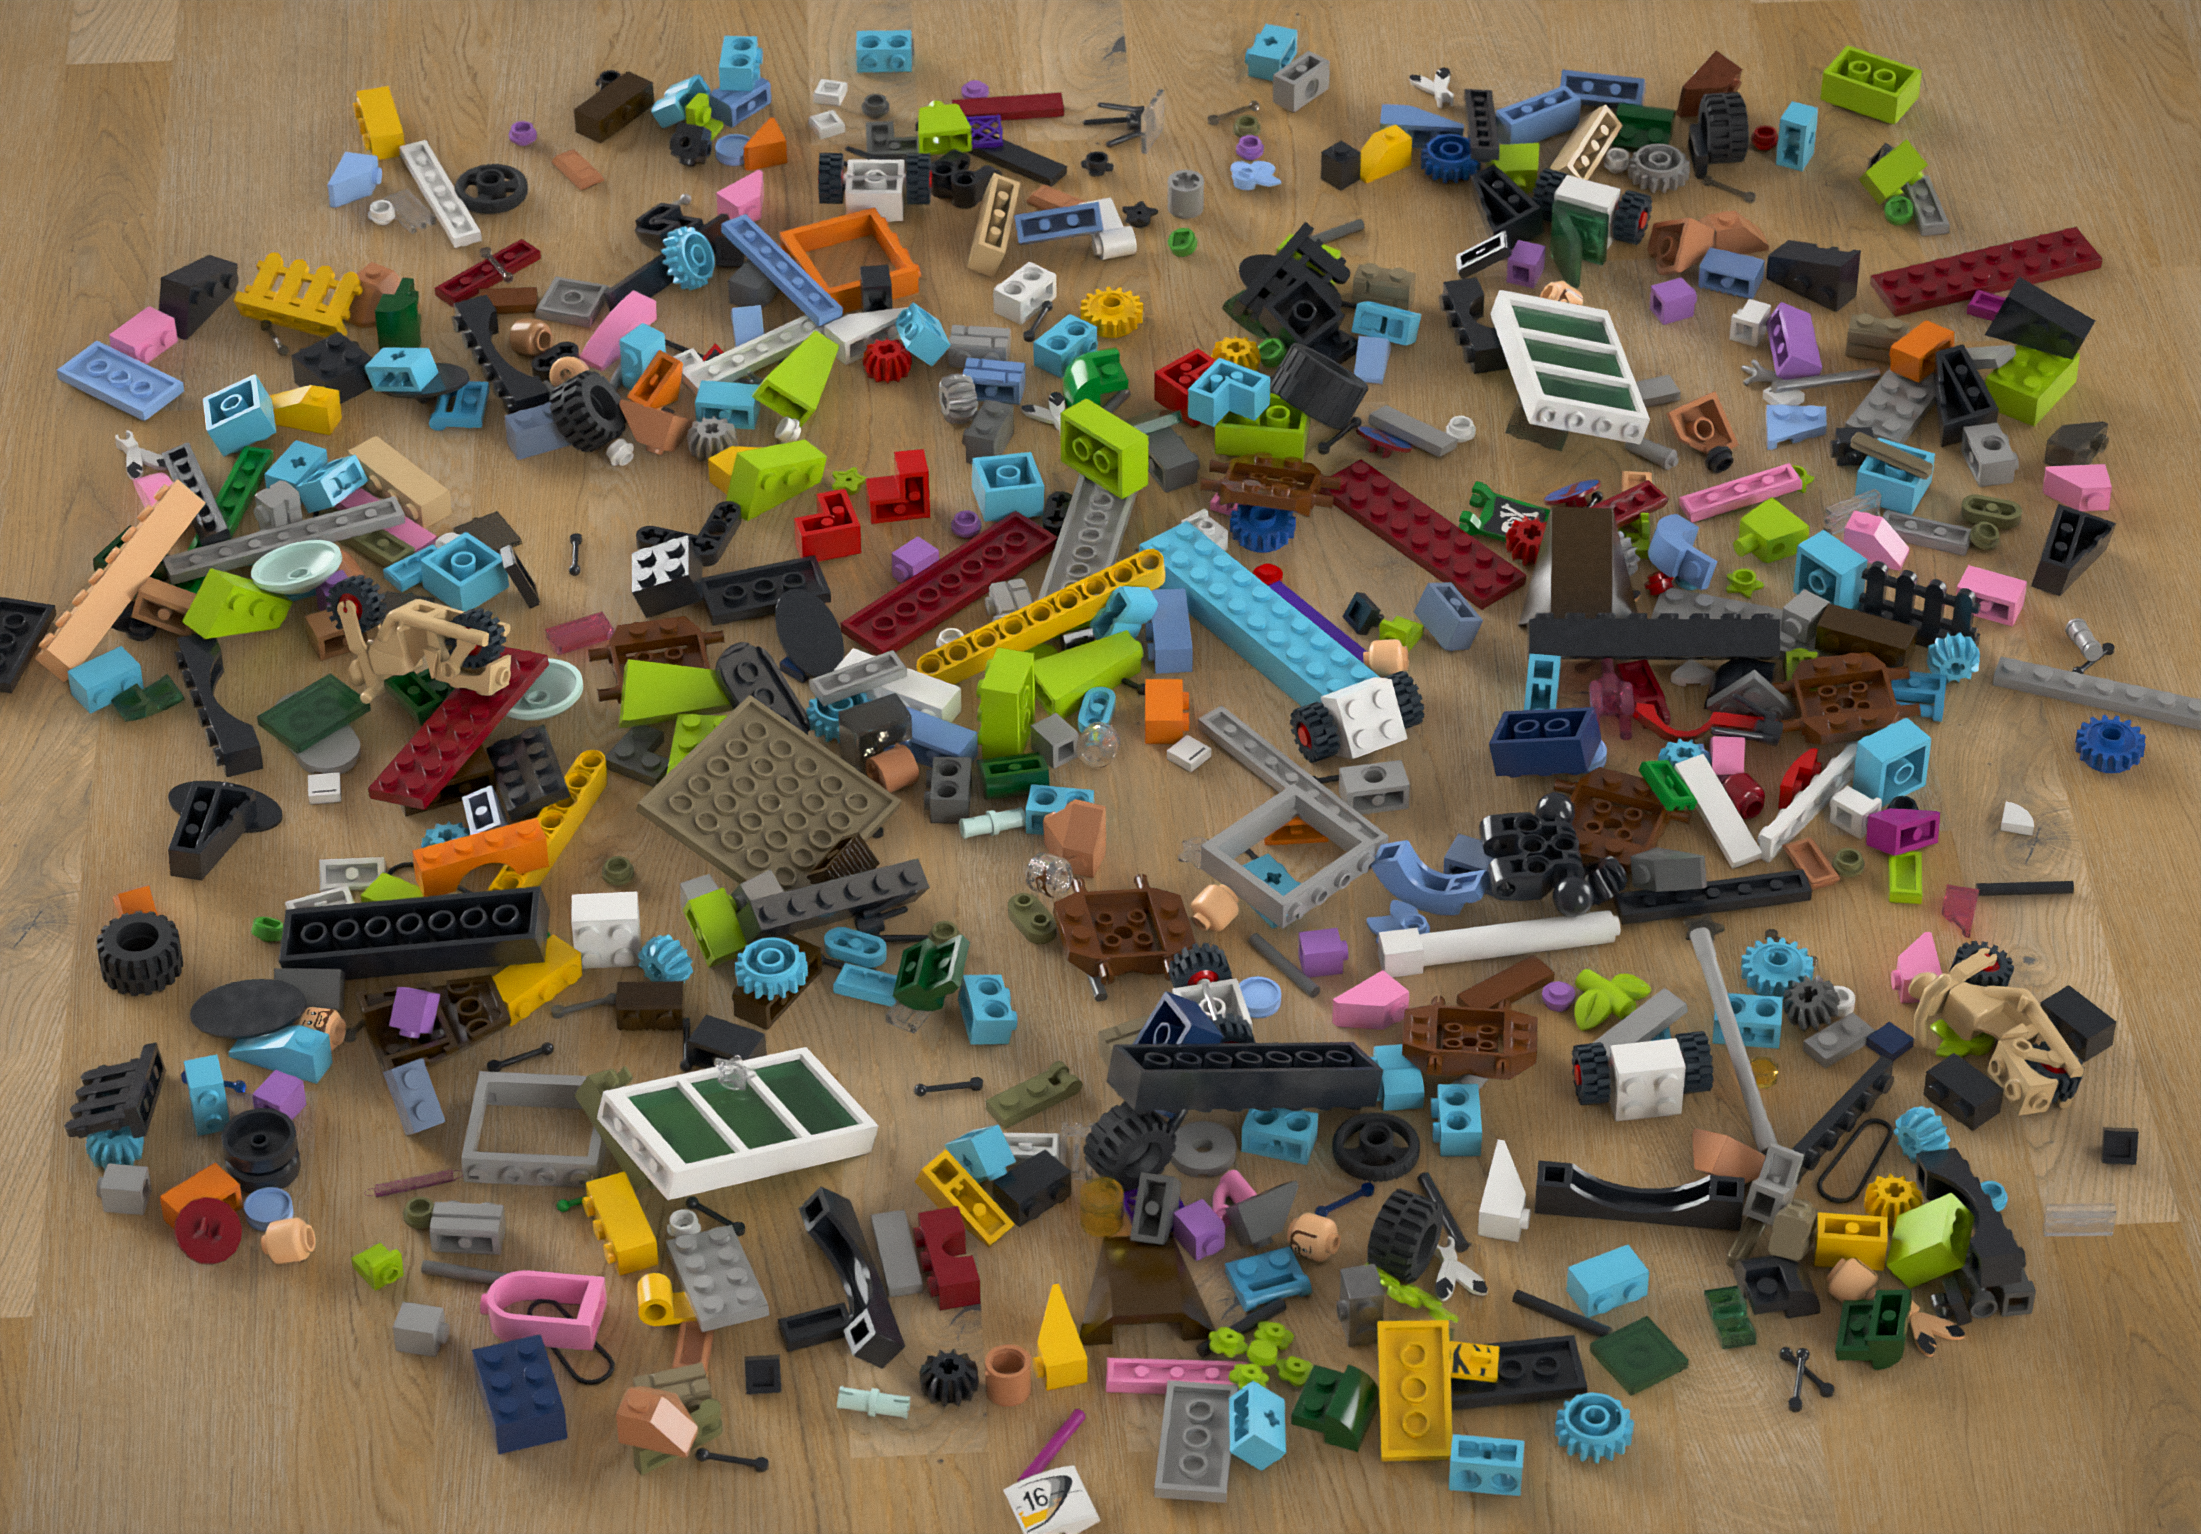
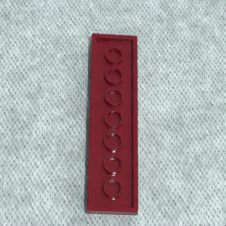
M2077 227L1874 274L1871 275L1870 285L1891 313L1898 317L1970 300L1977 290L1991 294L2011 290L2019 277L2031 284H2037L2102 268L2103 258Z
M1362 459L1332 475V477H1341L1340 490L1322 487L1321 491L1319 490L1321 495L1334 496V506L1441 582H1451L1465 599L1481 610L1526 584L1525 573Z
M1014 511L841 622V633L876 656L892 650L896 653L987 594L992 583L1007 581L1053 551L1058 537L1019 512Z
M505 646V650L500 653L501 656L499 658L511 655L509 685L489 696L477 694L476 691L467 688H455L368 787L370 799L425 810L549 666L548 656L529 650L525 651Z

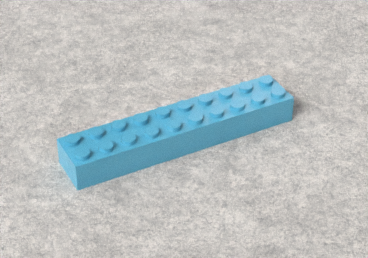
M1185 521L1139 545V552L1146 549H1155L1163 555L1166 579L1159 589L1185 588L1188 613L1300 706L1303 707L1317 701L1322 703L1321 696L1373 677H1379L1190 522Z

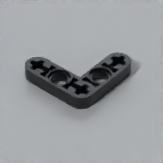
M724 501L717 504L698 535L657 526H644L636 532L637 549L639 551L643 548H650L671 539H678L688 535L702 559V566H712L720 560L741 524V507L733 501ZM713 532H723V533H724V534H722V535H717V536H716V535H710V534L713 533Z

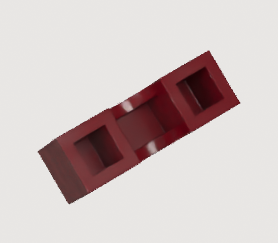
M959 1206L919 1212L918 1227L913 1228L916 1248L922 1247L923 1252H920L923 1273L929 1272L930 1277H927L930 1298L936 1297L940 1311L981 1304L980 1278L973 1255L953 1257L966 1254V1230Z

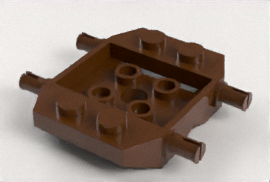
M1259 452L1255 455L1246 454L1228 462L1211 459L1209 472L1223 473L1225 477L1220 480L1202 478L1200 490L1218 492L1217 496H1220V505L1239 503L1289 510L1309 517L1314 506L1332 509L1334 496L1321 495L1319 490L1321 491L1322 487L1340 490L1341 477L1325 476L1321 474V471L1313 463L1302 462V459L1298 457L1279 459L1273 458L1269 453ZM1267 478L1279 479V481L1268 480Z
M686 616L617 625L609 640V645L603 648L588 649L589 661L608 659L616 678L617 685L615 687L597 689L599 702L617 699L618 704H621L624 667L628 659L710 669L706 645L725 643L723 630L707 633L701 632V629ZM685 645L687 646V648H685V649H681V648L678 647V646H685ZM667 648L664 652H657V653H650V652H648V651H650V650H657V649ZM629 653H636L634 656H626Z
M1870 652L1848 653L1840 656L1801 660L1792 675V679L1785 682L1771 683L1780 693H1791L1800 715L1798 719L1781 720L1783 722L1782 733L1801 731L1802 735H1804L1805 743L1827 745L1859 741L1865 736H1870L1886 728L1888 725L1902 720V718L1921 716L1919 703L1902 706L1897 704L1891 681L1910 679L1908 666L1886 667L1885 663ZM1865 681H1871V684H1866ZM1851 683L1848 687L1835 688L1833 686ZM1817 687H1820V688H1819L1818 690H1816V691H1810V689H1809V688H1817Z
M1598 767L1580 778L1578 782L1556 778L1554 783V791L1571 795L1570 800L1575 807V818L1572 825L1579 840L1582 863L1585 864L1609 856L1616 858L1619 864H1622L1626 874H1632L1631 856L1656 848L1658 839L1663 836L1670 820L1686 823L1687 825L1691 820L1692 811H1678L1677 808H1674L1673 811H1667L1642 777ZM1594 797L1602 800L1593 801L1592 799ZM1610 802L1630 806V808L1624 809L1613 806ZM1640 809L1653 813L1652 815L1644 814ZM1607 828H1616L1615 831H1609V830H1606V829H1607Z
M1140 874L1134 877L1137 889L1088 892L1083 878L1079 877V882L1078 878L1073 879L1071 886L1074 893L1054 902L1053 908L1054 918L1067 960L1092 978L1100 977L1103 985H1106V981L1108 985L1112 984L1115 980L1114 977L1130 971L1144 974H1164L1165 979L1170 981L1168 969H1170V961H1175L1173 956L1176 953L1182 955L1181 949L1187 947L1188 950L1193 949L1192 944L1196 943L1181 895L1151 888L1145 874H1142V878ZM1146 913H1150L1162 951H1157ZM1120 935L1126 936L1129 939H1121Z
M1435 996L1431 1001L1432 1005L1405 1009L1402 1055L1426 1075L1456 1076L1470 1074L1482 1078L1511 1080L1536 1064L1538 1017L1511 1010L1512 1006L1508 1000H1506V1006H1504V1000H1502L1497 1005L1498 1009L1445 1006V999L1440 996V1002H1437L1438 996ZM1437 1031H1442L1441 1049H1436ZM1498 1034L1503 1035V1053H1498Z

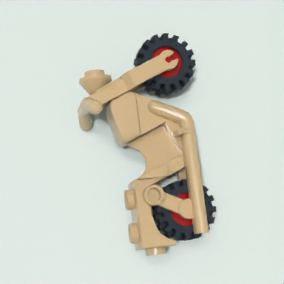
M354 575L334 584V587L328 591L331 595L326 597V602L331 603V605L327 606L326 610L333 613V616L329 617L331 622L337 620L338 623L335 627L338 630L344 628L343 633L346 635L349 650L358 655V658L350 664L348 674L353 685L361 686L366 683L367 689L360 695L362 703L369 704L376 697L386 693L383 680L389 678L390 675H406L422 667V658L424 656L427 660L431 678L449 683L452 687L467 688L476 691L477 694L489 696L509 685L511 655L499 657L501 656L500 653L505 650V646L501 644L506 642L505 636L510 632V624L501 622L498 617L491 619L493 613L489 610L484 612L483 608L476 610L473 608L465 612L429 601L415 599L391 610L381 626L380 620L386 615L382 610L387 609V603H381L385 595L384 593L378 594L377 591L381 587L378 584L372 586L373 579L370 577L364 579L365 575ZM366 632L368 637V642L366 643L364 642L362 633Z
M1971 941L1970 945L1966 942L1957 949L1949 974L1942 973L1937 976L1933 972H1923L1912 979L1908 991L1911 997L1920 999L1914 1015V1044L1918 1049H1924L1928 1044V1016L1941 1012V1018L1965 1041H1970L1983 1032L1992 1035L1998 1040L1987 1069L1988 1074H1991L1995 1082L2004 1089L2003 1094L2018 1116L2046 1112L2051 1102L2057 1103L2061 1109L2067 1108L2071 1104L2084 1075L2085 1067L2082 1066L2083 1061L2082 1059H2077L2078 1054L2071 1051L2029 990L2008 987L2014 971V965H2012L2011 957L2006 958L2007 953L2004 950L1998 952V946L1993 944L1992 948L1988 947V942L1982 941L1981 945H1978L1977 941Z

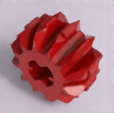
M888 338L884 341L875 339L874 344L867 345L862 357L867 377L875 378L876 383L886 381L888 384L893 380L900 382L901 378L908 377V373L911 370L912 355L905 348L904 344L900 343L899 339L893 341L888 340Z
M1526 515L1522 522L1514 520L1505 537L1507 553H1512L1513 561L1521 559L1524 567L1528 562L1536 564L1547 521L1541 523L1538 516L1534 520H1530Z

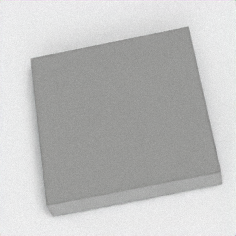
M555 277L536 309V318L591 328L606 301L603 292L608 290L609 286Z

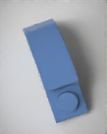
M1678 514L1661 518L1657 523L1648 549V556L1651 562L1670 578L1678 576L1700 590L1707 589L1717 561L1693 547L1699 527Z
M1408 840L1382 844L1374 857L1375 861L1370 865L1380 882L1395 897L1414 906L1418 910L1437 915H1459L1465 903H1474L1481 900L1490 882L1486 870L1450 875L1431 869L1419 859Z

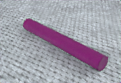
M1075 1409L1018 1478L1017 1482L1043 1472L1086 1419V1415L1082 1410Z

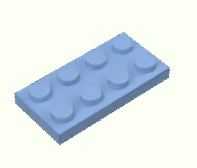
M95 341L57 369L59 380L143 421H146L184 392L182 381L99 341Z

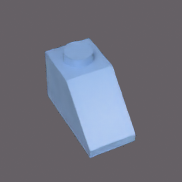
M351 152L344 153L328 183L330 207L337 208L372 194L376 185H379L382 180V169L378 167L377 156Z

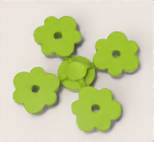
M1376 1267L1381 1285L1388 1288L1386 1292L1388 1296L1417 1309L1422 1305L1430 1309L1428 1315L1436 1320L1458 1322V1316L1443 1308V1303L1433 1295L1413 1284L1400 1285V1282L1395 1277Z
M1259 1322L1254 1333V1337L1257 1340L1253 1341L1249 1347L1244 1342L1242 1334L1228 1327H1220L1217 1332L1209 1334V1340L1211 1341L1210 1349L1213 1352L1224 1353L1225 1356L1230 1358L1235 1357L1236 1354L1246 1353L1249 1360L1253 1362L1245 1365L1236 1364L1234 1370L1229 1373V1380L1234 1384H1238L1240 1390L1252 1381L1266 1388L1269 1376L1262 1373L1260 1366L1275 1364V1368L1279 1371V1378L1284 1381L1289 1380L1296 1387L1305 1385L1313 1368L1309 1361L1295 1356H1289L1287 1360H1277V1348L1286 1350L1289 1343H1292L1294 1339V1334L1286 1330L1281 1323Z

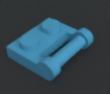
M469 381L459 390L438 396L435 411L430 416L429 426L435 431H442L446 427L482 428L490 392L489 382ZM453 395L456 396L453 412H446L449 399Z
M1909 671L1910 679L1891 681L1896 700L1934 704H1919L1921 709V716L1919 717L1933 718V721L1942 722L1947 675ZM1897 702V704H1900L1901 706H1902V705L1915 704V703Z
M1290 1246L1225 1263V1274L1245 1312L1255 1310L1257 1305L1272 1302L1278 1298L1283 1299L1298 1294L1300 1297L1312 1294L1309 1277L1306 1274L1304 1275Z

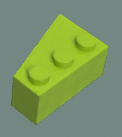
M805 439L737 452L726 501H733L739 504L741 516L748 522L819 484L822 480L827 456Z
M210 568L182 622L204 639L278 629L286 618L293 601L284 594L268 592L257 587L251 579Z

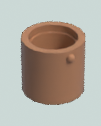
M896 743L895 747L866 760L868 778L890 793L905 786L912 787L913 783L919 779L917 762L911 751L903 744Z
M1004 1344L993 1348L987 1354L985 1359L986 1393L993 1403L1012 1407L1025 1402L1030 1396L1031 1355L1022 1347Z

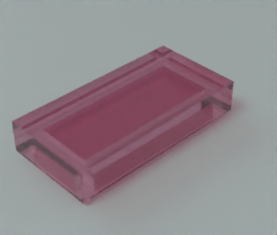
M598 612L545 629L549 643L557 655H561L611 639L614 628L604 613Z

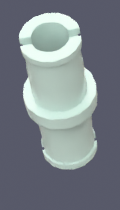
M1022 807L997 813L994 810L986 811V815L959 820V829L963 839L988 833L991 836L999 835L1000 831L1026 826V817Z
M844 1386L839 1388L837 1409L868 1412V1416L875 1417L876 1414L903 1417V1419L908 1418L910 1396L879 1393L880 1390L872 1388L871 1391L845 1388Z

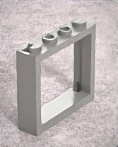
M1292 784L1201 845V869L1221 884L1228 886L1237 896L1283 929L1296 919L1302 918L1305 913L1315 906L1323 904L1328 897L1340 889L1346 888L1354 879L1363 873H1367L1371 868V863L1375 861L1376 842L1298 786ZM1298 816L1347 853L1283 896L1233 859Z
M479 1071L461 1157L464 1182L586 1188V1182L601 1178L607 1145L595 1127H593L588 1157L477 1152L486 1105L582 1109L574 1095L587 1076Z

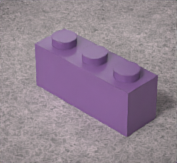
M1780 302L1766 321L1776 376L1789 380L1820 375L1822 364L1811 314Z

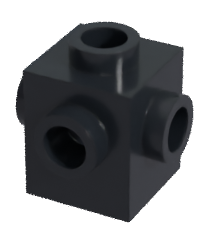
M678 122L676 132L670 139L671 155L678 158V163L695 167V163L705 164L706 157L710 156L712 150V142L710 141L712 131L703 126Z

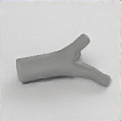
M1756 359L1751 361L1754 367L1746 365L1741 367L1743 371L1752 375L1743 381L1745 386L1758 381L1772 383L1784 380L1777 377L1775 371L1762 367Z

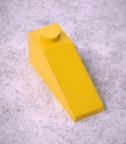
M309 385L269 395L273 403L275 425L331 436L342 419L339 390Z
M947 1149L922 1168L915 1180L919 1188L939 1209L959 1206L965 1229L988 1247L993 1245L1015 1225Z
M1059 1284L1052 1285L1037 1341V1357L1032 1359L1036 1378L1043 1379L1047 1391L1088 1382L1087 1356Z

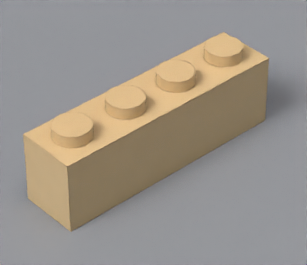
M1607 105L1598 108L1580 120L1550 169L1567 173L1569 176L1589 180L1623 126Z
M995 173L993 174L982 197L967 265L968 269L994 278L1006 252L1020 182Z
M374 436L348 450V456L356 454L369 480L364 485L372 493L379 495L383 499L395 496L404 515L424 529L452 514L450 491L379 437Z

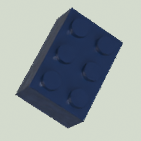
M1595 707L1504 711L1489 742L1496 776L1516 778L1522 775L1538 774L1539 776H1549L1560 773L1579 775L1583 772H1588L1602 740Z
M1165 991L1133 1044L1220 1043L1223 1035L1197 1002ZM1155 1110L1158 1114L1171 1119L1175 1115V1113L1165 1110Z
M541 1334L472 1350L475 1380L498 1455L568 1439L564 1405Z

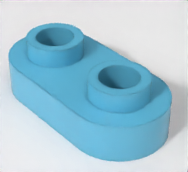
M1094 687L1085 693L1078 715V729L1083 735L1096 738L1108 732L1116 708V696L1111 689Z
M846 927L833 928L824 936L825 952L832 958L866 968L878 967L887 958L886 943L877 936Z

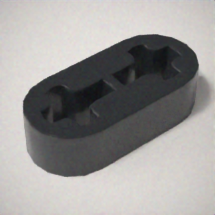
M560 342L535 357L531 363L533 377L539 376L542 382L546 380L550 382V369L553 363L566 356L579 358L578 346L573 342Z
M1064 491L1054 492L1049 495L1042 517V528L1056 537H1059L1072 498L1070 493Z

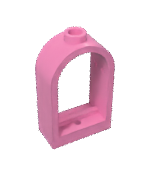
M540 1271L511 1272L497 1279L490 1286L487 1294H482L480 1313L489 1315L490 1327L493 1333L505 1342L541 1334L545 1347L593 1351L607 1304L605 1278ZM538 1299L581 1305L577 1319L507 1313L503 1309L515 1302L535 1301Z

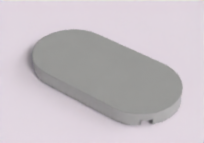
M300 690L285 695L275 704L273 708L275 728L304 770L314 774V771L322 772V774L338 772L343 774L357 764L356 760L361 755L359 738L328 695L314 690Z

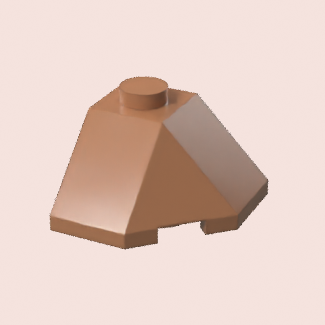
M1735 210L1708 214L1698 220L1715 229L1712 248L1737 254L1769 250V244L1761 229Z
M1690 217L1654 223L1647 250L1650 256L1655 258L1657 262L1655 267L1658 273L1661 275L1681 273L1703 260L1709 247L1712 248L1715 229Z
M370 262L357 273L363 291L360 296L355 295L348 309L351 313L349 320L343 319V321L361 328L374 327L373 322H376L375 309L382 294L394 295L401 282L400 277L394 270Z
M1716 391L1696 398L1666 413L1678 441L1707 454L1712 448L1717 446H1727L1732 449L1739 445Z
M621 399L619 403L636 441L646 444L645 450L662 455L664 450L675 452L688 434V429L692 428L693 422H695V420L663 410L644 407V405Z
M1075 799L1066 804L1065 808L1057 813L1053 811L1045 816L1043 820L1044 844L1063 871L1094 878L1106 855V806Z
M1694 1128L1692 1143L1694 1168L1705 1174L1706 1177L1709 1175L1745 1178V1184L1759 1178L1766 1155L1728 1135Z
M645 1386L628 1388L616 1413L618 1441L622 1444L687 1458L698 1434V1426L676 1393Z

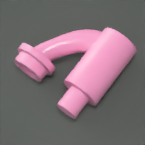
M1228 1171L1221 1177L1219 1185L1213 1193L1212 1210L1225 1223V1228H1227L1231 1223L1225 1208L1229 1207V1205L1225 1204L1226 1198L1229 1197L1236 1204L1257 1195V1193L1239 1171Z

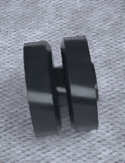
M256 1108L246 1110L234 1116L224 1126L221 1140L226 1171L240 1184L241 1191L251 1194L258 1189L266 1187L283 1189L296 1179L301 1162L295 1125L287 1114L275 1109Z

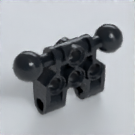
M1552 792L1538 800L1534 814L1530 812L1488 816L1480 822L1479 831L1484 853L1491 858H1496L1490 862L1487 868L1492 895L1495 898L1506 901L1541 900L1555 888L1552 897L1553 903L1563 915L1577 917L1585 914L1591 908L1594 901V893L1590 884L1583 879L1585 873L1579 850V840L1572 825L1575 818V807L1570 798L1562 793Z

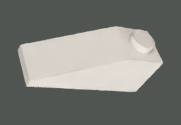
M908 307L848 314L824 325L825 337L840 345L836 358L843 364L848 365L862 358L867 345L874 344L875 339L884 341L886 338L891 341L895 339L901 340L895 322L900 312Z
M1498 1139L1479 1210L1478 1236L1519 1242L1521 1230L1528 1229L1531 1209L1525 1208L1526 1193L1505 1140Z

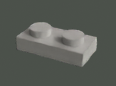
M1852 1012L1804 1040L1803 1051L1826 1069L1865 1046L1867 1037L1874 1033L1875 1030Z

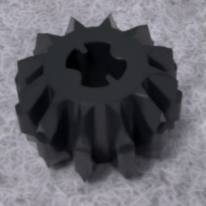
M1609 856L1599 858L1583 867L1585 873L1583 879L1590 884L1594 893L1592 906L1595 904L1600 905L1602 902L1609 901L1610 898L1617 896L1620 891L1625 889L1628 882L1625 875L1626 872L1616 858Z
M939 1349L937 1357L927 1355V1360L925 1364L921 1365L919 1371L920 1388L923 1395L928 1396L931 1404L940 1401L944 1408L949 1403H954L959 1407L962 1400L971 1401L973 1392H976L977 1387H979L976 1361L970 1360L968 1353L957 1355L955 1349L950 1353H944Z

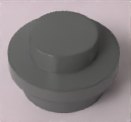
M881 94L866 96L862 104V112L871 118H881L890 109L889 102Z

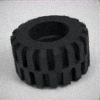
M1739 92L1704 94L1699 106L1698 123H1700L1709 156L1708 164L1743 162L1749 145V124L1746 105Z
M586 370L553 389L550 396L552 404L550 405V411L553 414V421L556 423L560 434L577 450L581 449L582 452H592L620 437L626 428L625 423L627 420L619 406L621 397L616 392L615 387L608 382L607 378L600 376L598 372Z
M135 911V914L129 915L126 913L121 915L119 919H112L109 921L110 925H106L101 929V934L97 937L100 969L104 982H107L108 987L112 990L117 989L118 993L121 994L130 993L131 996H138L144 993L145 996L151 995L153 991L160 992L165 989L166 985H172L176 981L175 977L181 975L183 956L179 932L176 929L175 923L168 921L166 916H156V912L151 911L148 913Z
M1124 1101L1119 1106H1113L1110 1111L1100 1117L1097 1123H1094L1091 1127L1092 1131L1085 1139L1086 1145L1083 1147V1152L1086 1154L1084 1156L1086 1162L1111 1188L1117 1192H1127L1139 1187L1141 1172L1161 1174L1165 1170V1166L1173 1158L1171 1155L1175 1152L1177 1138L1172 1127L1155 1110L1148 1114L1138 1113L1132 1110L1128 1103Z
M1399 1188L1394 1191L1384 1202L1374 1222L1368 1242V1264H1375L1376 1267L1384 1270L1397 1280L1408 1284L1414 1283L1426 1270L1438 1245L1443 1224L1442 1205L1437 1201Z

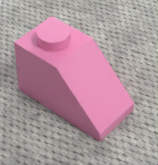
M757 170L717 192L718 215L721 213L728 214L730 220L744 214L753 222L761 219L764 198L763 172Z
M2105 464L2052 466L2045 468L2043 493L2078 511L2109 510L2112 485Z
M1853 511L1845 527L1843 543L1868 560L1867 563L1872 564L1875 561H1881L1888 568L1900 571L1910 548L1883 517L1866 512Z
M1713 736L1709 743L1711 767L1719 781L1722 782L1729 775L1744 773L1745 738Z
M1924 932L1899 955L1897 969L1891 972L1892 989L1898 990L1901 1003L1920 1002V999L1911 997L1908 991L1909 985L1916 975L1923 972H1933L1937 976L1942 974L1931 932Z
M1382 970L1333 999L1332 1023L1337 1027L1384 1030L1404 1019L1405 1009H1409V991Z

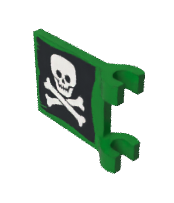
M1475 481L1472 493L1476 494H1472L1469 505L1476 508L1484 507L1479 519L1472 512L1462 511L1459 522L1462 523L1458 527L1470 536L1479 534L1506 542V532L1511 528L1514 520L1522 522L1525 515L1530 520H1534L1538 516L1540 522L1543 523L1548 521L1550 509L1496 494L1485 483Z

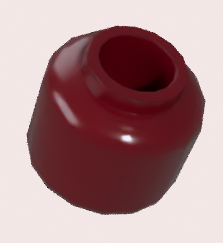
M1736 773L1727 776L1722 781V786L1742 819H1752L1762 811L1765 802V792L1752 776L1747 773Z

